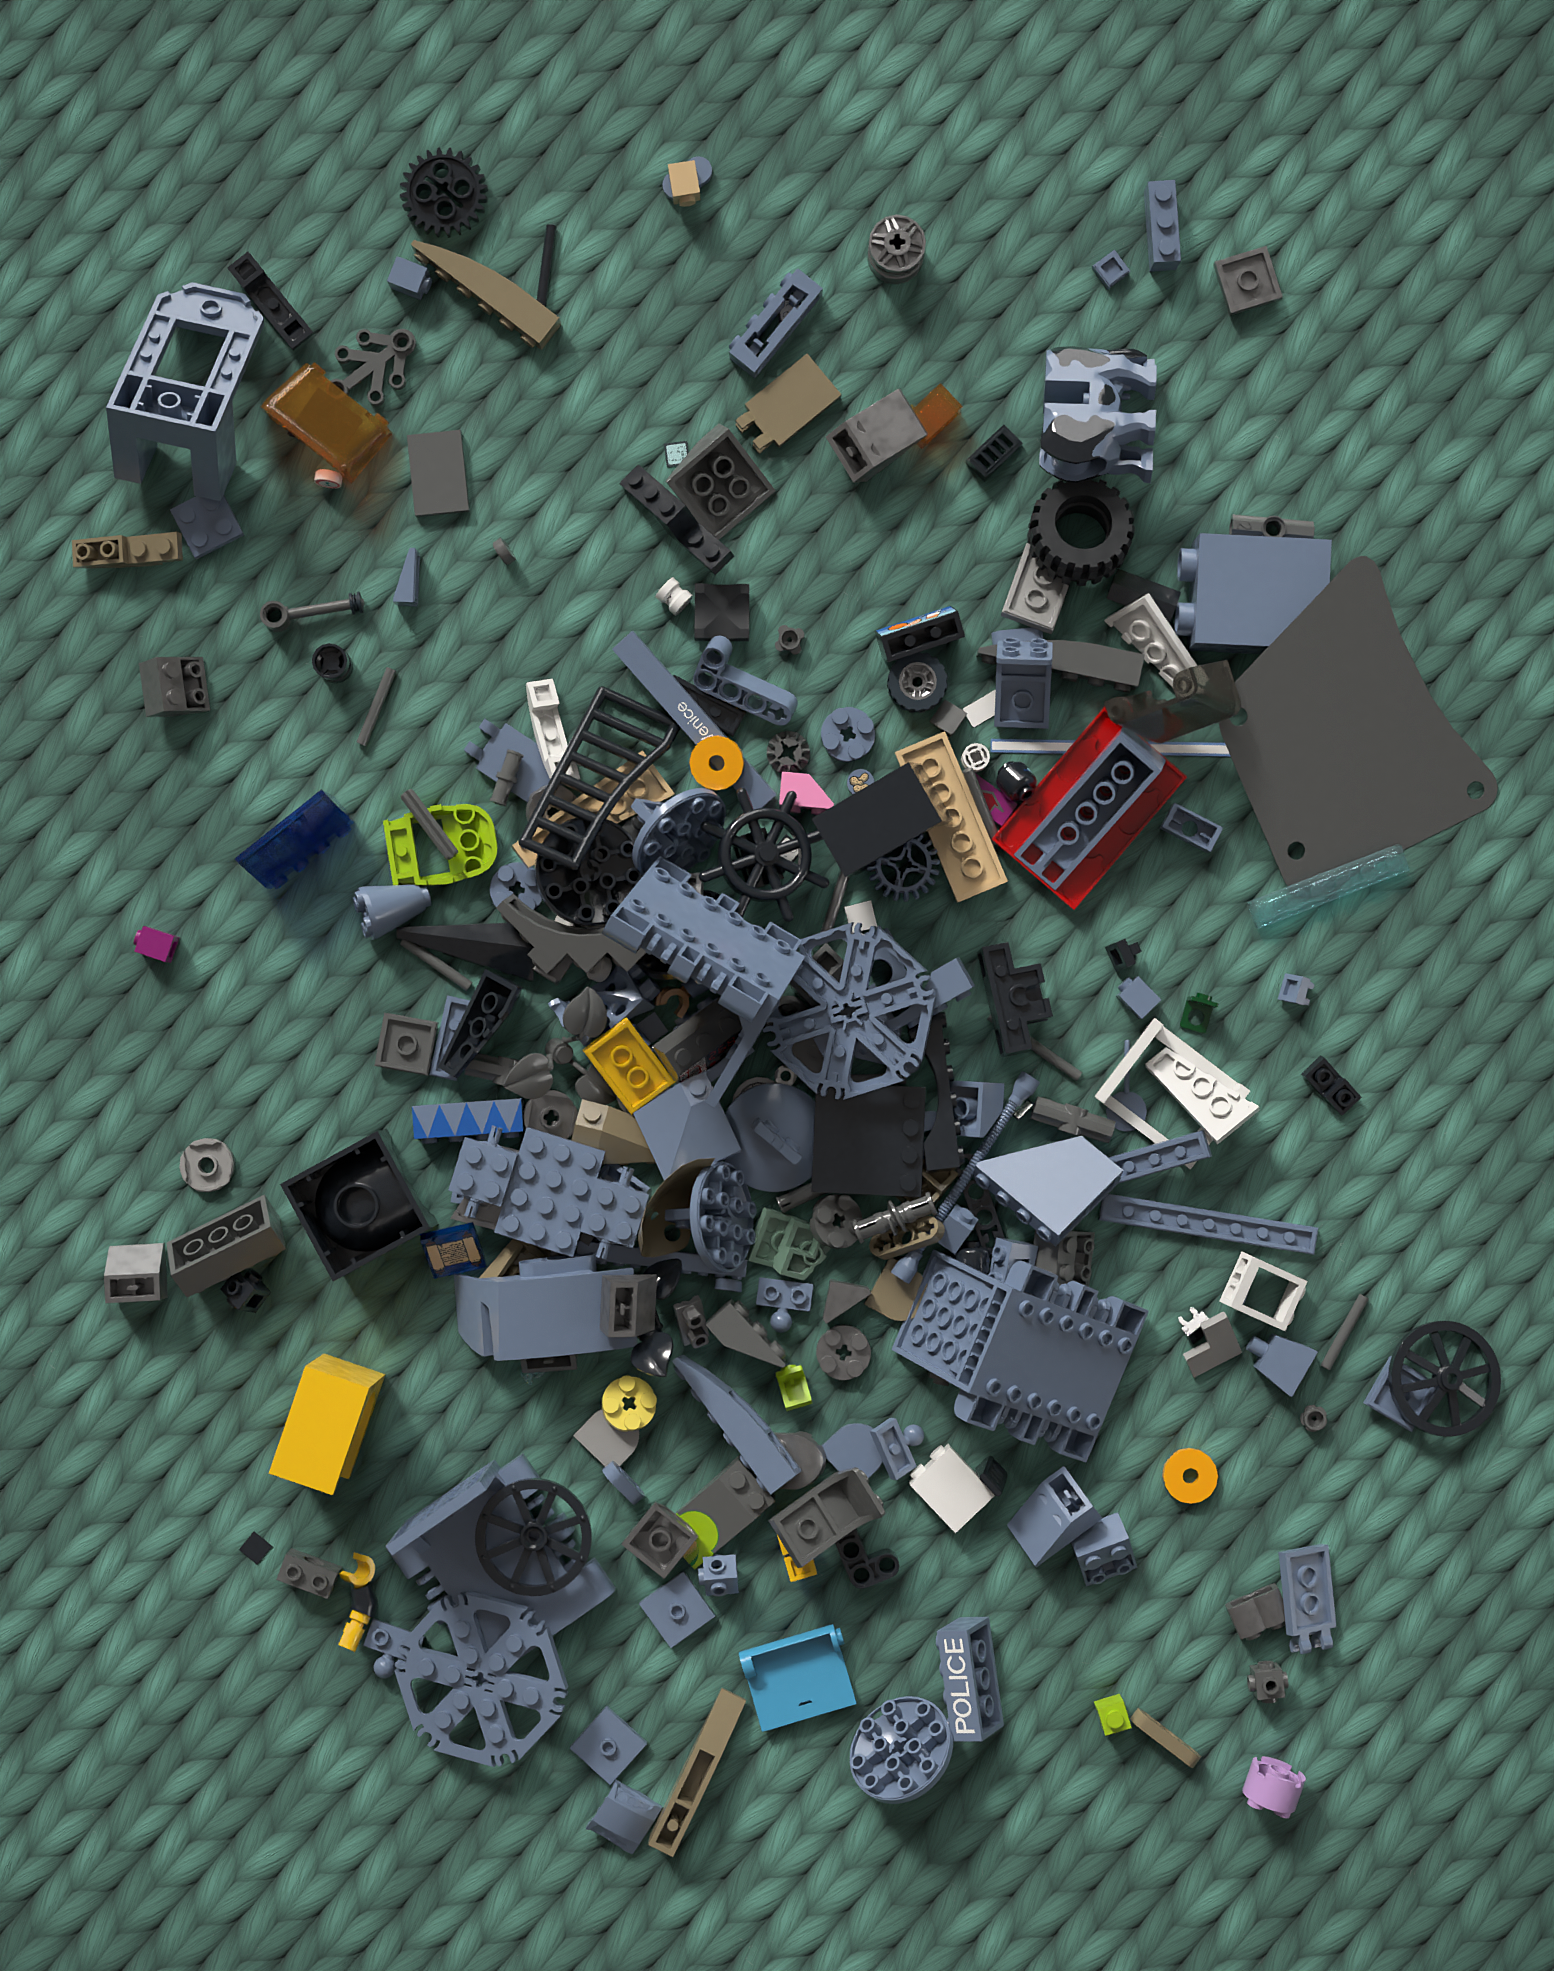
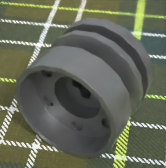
M892 215L883 218L874 226L870 233L867 259L871 271L877 278L885 283L901 284L908 282L917 275L922 267L926 245L924 232L919 224L908 216ZM894 242H899L900 250H895Z

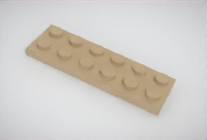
M945 731L896 751L895 756L900 767L908 762L921 763L953 819L949 823L934 827L927 832L934 849L938 851L937 856L957 903L1008 882Z

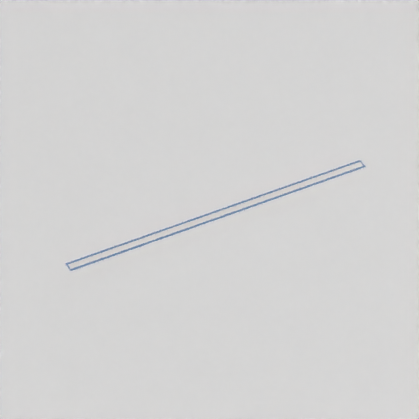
M991 739L990 752L1064 754L1075 740ZM1148 742L1162 755L1230 756L1225 743Z

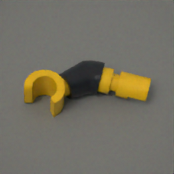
M354 1552L353 1559L358 1563L357 1571L354 1574L346 1571L339 1573L344 1581L353 1585L350 1587L352 1598L350 1609H352V1612L349 1616L352 1620L350 1623H346L343 1630L344 1633L338 1644L353 1652L356 1651L365 1630L362 1629L364 1624L368 1625L370 1618H374L378 1606V1599L370 1582L375 1573V1564L369 1556Z

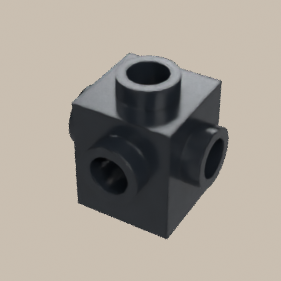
M253 1269L242 1270L232 1275L220 1289L227 1296L226 1300L232 1307L240 1311L252 1313L258 1311L271 1293L261 1281L262 1276Z

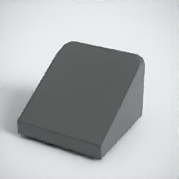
M944 700L929 722L941 731H945L949 737H952L968 713L949 701Z

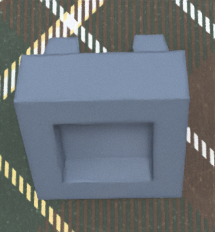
M1285 973L1278 1000L1299 1005H1309L1310 1000L1306 998L1308 989L1314 988V984L1310 982L1311 979Z

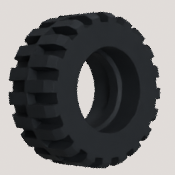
M1089 479L1078 483H1064L1063 480H1059L1053 483L1052 489L1046 488L1041 494V498L1036 501L1028 526L1027 542L1031 544L1029 549L1033 558L1038 557L1037 566L1041 570L1048 569L1049 577L1055 579L1058 576L1063 579L1062 583L1070 585L1071 581H1075L1077 586H1086L1087 581L1090 580L1094 585L1100 583L1103 576L1109 578L1115 573L1116 568L1121 567L1132 544L1135 526L1132 525L1134 522L1133 511H1127L1130 504L1125 497L1120 499V491L1115 486L1110 489L1106 486L1107 482L1102 479L1099 482ZM1068 514H1086L1100 523L1106 535L1105 541L1099 546L1090 549L1072 547L1059 536L1056 530V522Z

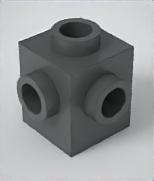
M1260 1661L1256 1665H1249L1250 1675H1247L1248 1690L1254 1694L1257 1700H1261L1262 1703H1274L1278 1701V1698H1285L1284 1689L1288 1688L1287 1673L1283 1672L1277 1663L1273 1661ZM1273 1681V1685H1266V1683Z

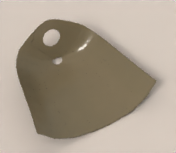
M715 1158L696 1159L686 1163L674 1171L659 1186L646 1206L638 1234L641 1256H663L677 1252L687 1246L691 1235L690 1229H680L681 1234L677 1241H669L665 1238V1228L671 1224L676 1225L675 1223L665 1221V1210L690 1208L691 1194L696 1178L704 1167L711 1166ZM657 1212L656 1218L651 1220L652 1214Z

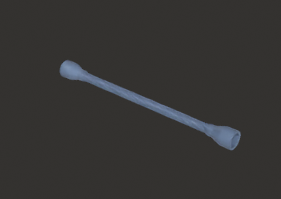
M1023 1071L1020 1073L1014 1083L1013 1092L1008 1099L1010 1100L1009 1104H1007V1107L1005 1106V1109L997 1118L996 1124L993 1125L994 1127L991 1128L992 1130L987 1134L988 1136H986V1139H984V1142H982L974 1154L975 1156L972 1157L973 1159L970 1160L971 1162L968 1163L969 1165L966 1166L967 1168H965V1171H963V1174H961V1177H959V1180L951 1189L952 1191L949 1192L950 1194L947 1195L948 1197L945 1198L946 1200L938 1209V1215L934 1216L937 1220L944 1221L943 1219L946 1218L945 1216L948 1215L947 1213H949V1210H951V1207H953V1204H955V1201H957L965 1189L964 1187L967 1186L966 1184L969 1183L968 1181L974 1175L975 1165L979 1161L984 1160L988 1154L987 1152L990 1151L989 1149L992 1148L991 1146L999 1137L998 1134H1001L1000 1131H1003L1002 1128H1005L1004 1125H1007L1008 1119H1011L1010 1117H1012L1016 1108L1020 1107L1024 1100L1033 1095L1040 1084L1035 1078ZM927 1246L908 1252V1254L898 1260L891 1273L909 1284L917 1273L919 1260L923 1256L922 1251Z

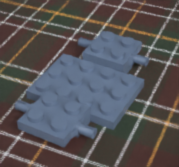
M491 1126L488 1141L464 1138L448 1190L469 1199L465 1216L476 1218L480 1203L502 1206L494 1233L571 1257L575 1254L581 1232L593 1235L600 1240L596 1254L598 1258L601 1257L603 1248H605L602 1259L607 1260L611 1244L634 1247L650 1194L637 1191L630 1186L634 1172L632 1168H629L628 1171V1167L623 1166L619 1182L598 1178L606 1151L530 1127L526 1128L519 1153L505 1149L498 1144L503 1128H497V1126Z

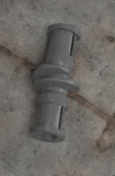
M927 1192L925 1193L926 1196L911 1202H904L898 1207H895L891 1201H888L887 1211L875 1213L873 1216L858 1222L853 1220L852 1223L860 1243H864V1239L884 1234L890 1229L894 1236H898V1226L904 1232H907L906 1223H913L917 1219L930 1214L938 1215L930 1193Z

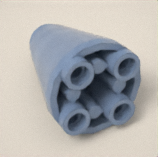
M419 885L363 886L357 888V891L354 892L355 897H352L356 912H361L363 916L361 928L364 937H371L373 940L380 938L425 911L426 907L431 906L430 895L425 885L420 887Z

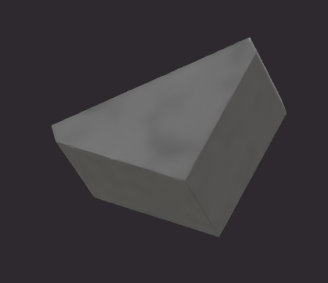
M830 1279L823 1312L824 1322L827 1324L872 1294L867 1286Z

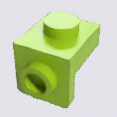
M787 1365L781 1368V1371L775 1373L786 1411L813 1404L801 1365Z

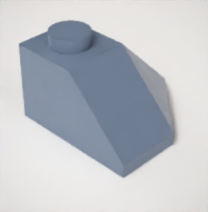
M957 1080L949 1082L950 1092L956 1093L957 1108H953L954 1119H959L961 1135L959 1136L984 1137L1003 1111L1004 1083Z

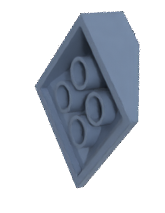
M705 1071L678 1083L633 1113L664 1181L680 1166L696 1159L715 1158L713 1162H720L742 1152L720 1102H718L715 1108L705 1103L713 1090Z

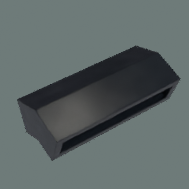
M1117 569L1106 598L1127 606L1149 593L1166 620L1170 622L1181 592Z

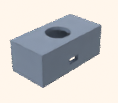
M1173 803L1159 829L1205 853H1209L1223 827ZM1186 821H1192L1197 825V833L1192 837L1185 836L1182 832V825Z

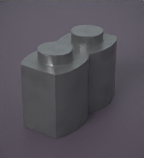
M1275 1583L1225 1604L1240 1639L1253 1640L1261 1636V1631L1271 1627L1274 1630L1286 1625L1283 1598Z

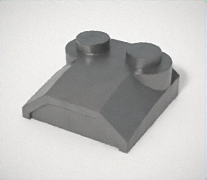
M655 1501L637 1525L632 1528L621 1545L665 1579L699 1535L672 1510Z

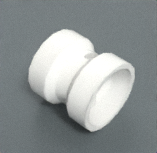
M672 577L662 586L655 598L661 603H666L669 606V611L676 616L688 605L693 595L688 590H682L679 587V582Z
M970 744L962 753V766L965 769L972 767L974 773L982 771L989 762V751L982 744Z

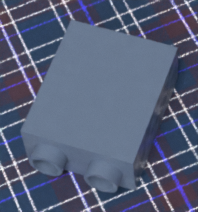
M1200 533L1192 542L1191 549L1180 548L1178 554L1177 580L1190 582L1189 603L1178 602L1176 606V635L1187 636V651L1262 654L1330 583L1332 540Z

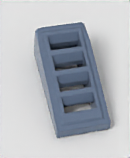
M409 548L393 597V603L396 606L417 607L420 553L415 548Z

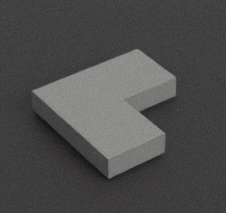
M1224 1311L1200 1323L1207 1342L1183 1354L1193 1377L1242 1353Z

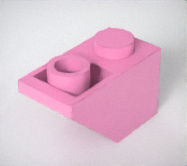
M782 772L779 807H781L788 791H795L797 794L790 813H800L801 809H811V814L819 815L834 806V803L810 774Z

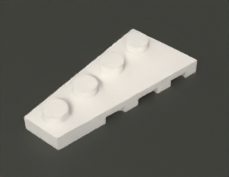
M1149 593L1104 620L1110 627L1114 625L1123 634L1121 638L1128 644L1132 643L1142 654H1145L1144 660L1148 664L1149 662L1153 663L1160 670L1159 674L1183 698L1203 689L1209 683Z
M1167 1047L1145 1064L1149 1072L1217 1145L1260 1110L1258 1105L1242 1098L1233 1089H1228L1217 1082V1079L1195 1068V1065Z

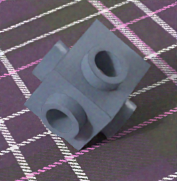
M717 1554L703 1557V1568L698 1569L699 1585H705L706 1596H723L725 1594L739 1593L736 1554Z

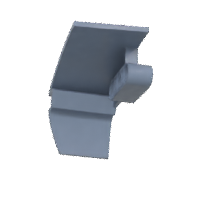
M589 1252V1255L579 1256V1253H575L573 1257L560 1255L520 1261V1275L475 1278L454 1274L458 1332L470 1348L481 1356L494 1355V1360L497 1361L623 1349L634 1347L637 1344V1336L607 1337L600 1331L602 1275H634L633 1268L597 1272L596 1253Z

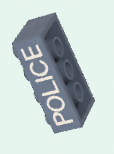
M959 1617L939 1629L936 1636V1646L940 1652L941 1659L939 1669L945 1688L943 1699L948 1710L947 1720L953 1734V1741H983L1004 1726L989 1617Z

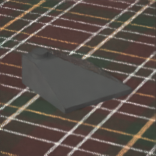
M721 424L716 425L696 443L665 481L679 500L687 506L698 523L718 540L776 491L729 428Z

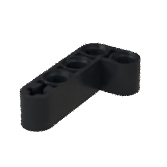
M857 1528L835 1543L849 1579L857 1588L863 1589L892 1578L899 1571L898 1557L891 1549H881L867 1555ZM849 1542H854L859 1546L858 1551L854 1554H847L843 1548ZM889 1557L893 1559L894 1565L890 1569H882L879 1566L881 1559ZM858 1568H865L869 1571V1575L867 1578L859 1580L855 1578L854 1572Z

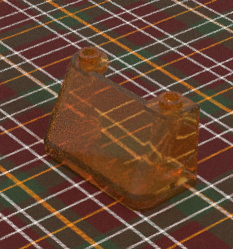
M315 362L312 365L305 363L263 402L260 408L271 420L278 425L280 424L285 430H288L352 484L392 435L391 431L387 428L390 423L378 413L373 416L324 376L326 371Z

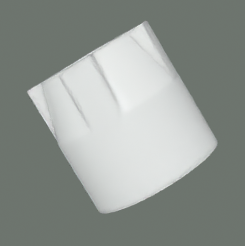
M786 1065L780 1066L775 1072L777 1083L791 1086L796 1081L797 1075ZM783 1071L791 1073L789 1081H783L780 1078V1074Z

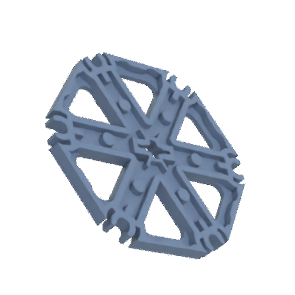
M854 922L801 939L802 942L798 947L800 951L798 949L796 951L804 955L805 958L792 979L813 997L820 1006L790 1016H783L779 1012L778 1002L767 1021L773 1022V1025L763 1029V1032L773 1031L776 1034L775 1040L767 1043L768 1046L781 1045L775 1050H770L816 1094L819 1093L821 1083L824 1084L821 1088V1096H826L828 1088L834 1087L836 1089L835 1099L842 1097L843 1088H845L844 1099L904 1081L905 1079L901 1078L898 1074V1070L904 1077H909L911 1074L906 1070L905 1064L911 1062L916 1067L920 1065L919 1060L912 1056L913 1054L917 1055L921 1061L924 1058L936 997L925 1000V996L933 995L935 989L925 991L922 988V983L925 980L931 979L930 975L917 977L918 974L927 970L881 928H879L877 938H874L877 931L876 926H871L869 934L864 935L861 932L862 923L855 925V934L852 933ZM837 939H843L847 942L840 983L813 959L812 950L814 947ZM885 948L906 966L907 975L903 979L868 990L875 953L878 949ZM859 997H860V999H861V1000H858V1001H855V1002L853 1001V999H856V998H859ZM846 1003L850 1007L862 1005V1008L852 1013L853 1018L849 1019L848 1015H835L845 1009ZM834 1005H839V1007L833 1009ZM911 1005L917 1006L921 1011L915 1041L912 1043L903 1042L876 1016ZM865 1013L866 1016L859 1018L858 1015ZM829 1032L822 1070L819 1073H814L794 1056L792 1047L796 1042ZM857 1040L862 1042L887 1065V1071L884 1075L860 1083L852 1080L851 1069Z
M469 1590L466 1593L462 1591L458 1594L459 1604L453 1602L451 1595H448L445 1599L443 1597L400 1644L404 1646H401L397 1652L404 1654L407 1658V1661L398 1660L395 1663L397 1668L394 1672L413 1731L420 1724H423L417 1736L420 1737L424 1732L430 1733L432 1740L427 1744L429 1747L439 1740L440 1743L434 1751L492 1767L496 1764L502 1766L504 1763L503 1754H507L510 1757L511 1763H514L517 1758L520 1760L563 1714L562 1711L565 1708L564 1704L556 1701V1697L565 1698L568 1695V1684L550 1628L548 1626L543 1633H540L539 1631L545 1626L546 1622L542 1620L538 1625L532 1624L531 1617L535 1613L534 1610L529 1611L523 1617L524 1611L529 1608L525 1605ZM479 1609L505 1615L510 1619L511 1623L509 1629L489 1650L487 1649L476 1615V1611ZM442 1620L448 1624L458 1656L421 1647L420 1639L436 1621ZM537 1646L542 1650L550 1676L549 1680L546 1681L509 1671V1669L529 1647ZM479 1673H483V1678L487 1680L482 1685L479 1684V1679L475 1678ZM414 1678H422L454 1688L432 1712L426 1714L421 1712L418 1707L411 1683ZM504 1701L535 1709L540 1713V1722L525 1738L516 1739ZM473 1707L475 1708L486 1742V1746L482 1750L455 1744L450 1739L451 1731Z

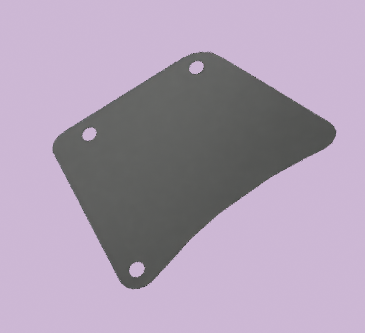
M1359 556L1349 561L1235 681L1221 700L1218 714L1221 735L1282 877L1289 890L1295 895L1309 897L1488 809L1496 798L1498 786L1493 773L1454 730L1431 697L1401 637L1385 591L1381 573L1376 563L1367 556ZM1238 707L1245 709L1248 715L1246 722L1240 726H1236L1230 721L1231 711ZM1474 781H1478L1484 786V794L1479 799H1472L1467 794V787ZM1293 842H1300L1305 847V854L1297 860L1290 858L1287 852L1289 845Z

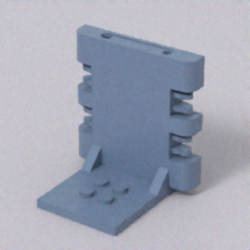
M659 856L610 916L602 934L635 954L640 948H643L649 955L653 954L661 962L671 965L667 972L668 974L685 984L690 978L695 979L696 983L703 984L710 988L711 992L721 995L718 1004L739 1015L742 1030L725 1057L730 1061L705 1102L715 1108L804 960L805 956L796 951L802 940L772 922H769L765 930L758 925L748 923L735 912L740 903L723 893L717 900L701 895L687 883L691 877L690 873Z
M933 1249L906 1321H903L892 1350L961 1388L955 1401L954 1411L956 1416L963 1421L991 1431H995L998 1424L1004 1423L1005 1428H1008L1009 1434L1021 1441L1035 1445L1037 1439L1043 1436L1052 1450L1059 1454L1087 1462L1149 1310L1114 1296L1098 1301L1097 1294L1099 1291L1075 1281L1059 1286L1057 1282L1058 1275L1024 1261H1018L1013 1264L1004 1283ZM926 1283H927V1287H926L925 1292H924V1294H923V1297H922V1300H921L920 1305H919V1307H918V1310H917V1312H916V1315H915V1317H914L913 1319H910L911 1316H912V1313H913V1311H914V1309H915V1307H916V1305H917V1303H918V1300H919V1298H920V1296H921V1294H922V1292H923V1290H924V1288H925V1285H926Z
M524 1453L502 1468L499 1467L494 1459L406 1520L386 1545L388 1552L407 1579H410L429 1566L431 1570L416 1580L419 1586L426 1584L434 1576L440 1582L438 1586L430 1589L425 1595L428 1600L434 1598L442 1591H446V1594L427 1607L429 1612L443 1597L445 1599L448 1595L452 1596L454 1603L459 1604L458 1594L462 1591L466 1593L469 1590L528 1606L529 1608L524 1611L522 1616L525 1617L529 1611L534 1610L535 1613L531 1617L532 1624L538 1625L544 1620L546 1622L545 1626L539 1632L543 1633L549 1626L552 1636L609 1597L616 1587L596 1558L587 1562L579 1575L570 1584L561 1590L543 1596H523L512 1593L495 1583L485 1572L479 1561L475 1546L477 1521L488 1500L499 1489L521 1479L540 1478ZM538 1489L522 1490L523 1498L526 1499ZM542 1494L526 1503L529 1511L543 1502L545 1498ZM509 1495L502 1500L491 1513L525 1526L513 1495ZM552 1508L550 1509L546 1519H548L555 1513ZM530 1512V1514H531L533 1520L536 1521L537 1518H538V1516H537L536 1518H534V1516H533L532 1513ZM562 1512L560 1515H558L557 1517L549 1521L547 1524H545V1526L567 1519L568 1517L565 1515L564 1512ZM489 1522L487 1523L486 1545L488 1550L520 1536V1534ZM572 1526L549 1534V1537L562 1542L574 1532L575 1528ZM531 1531L529 1537L538 1540L540 1537L537 1531ZM571 1539L564 1544L573 1548L576 1543ZM521 1545L492 1558V1561L504 1575L511 1579L524 1547ZM544 1545L556 1580L564 1575L576 1560L571 1559L565 1563L561 1557L562 1553ZM532 1551L519 1583L529 1585L547 1583L536 1551ZM479 1609L476 1611V1615L487 1649L489 1650L509 1629L511 1623L510 1619L505 1615ZM442 1620L436 1621L438 1625L444 1623ZM537 1646L529 1647L521 1657L526 1655L528 1652H530ZM483 1673L475 1676V1678L479 1679L480 1685L487 1681L483 1678Z

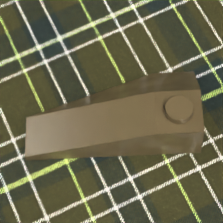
M582 1099L572 1141L606 1151L602 1166L604 1164L656 1163L634 1115L607 1105Z

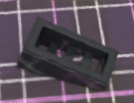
M1003 425L966 460V464L985 482L1023 443ZM1003 434L1013 446L1009 448L999 437ZM994 442L1005 451L1003 455L992 445ZM989 449L998 460L994 462L985 451ZM980 456L990 465L988 469L978 460Z
M988 1456L975 1468V1471L986 1487L995 1496L999 1497L1003 1492L1008 1474L992 1456Z

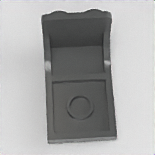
M857 1467L835 1472L768 1521L797 1568H801L854 1529L871 1520L881 1518L886 1513L883 1509L884 1505L881 1498L874 1494L869 1486V1479L866 1474Z

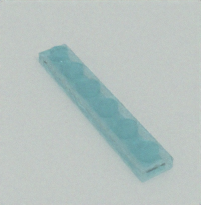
M1396 844L1249 901L1247 904L1255 927L1260 929L1410 870L1402 845Z

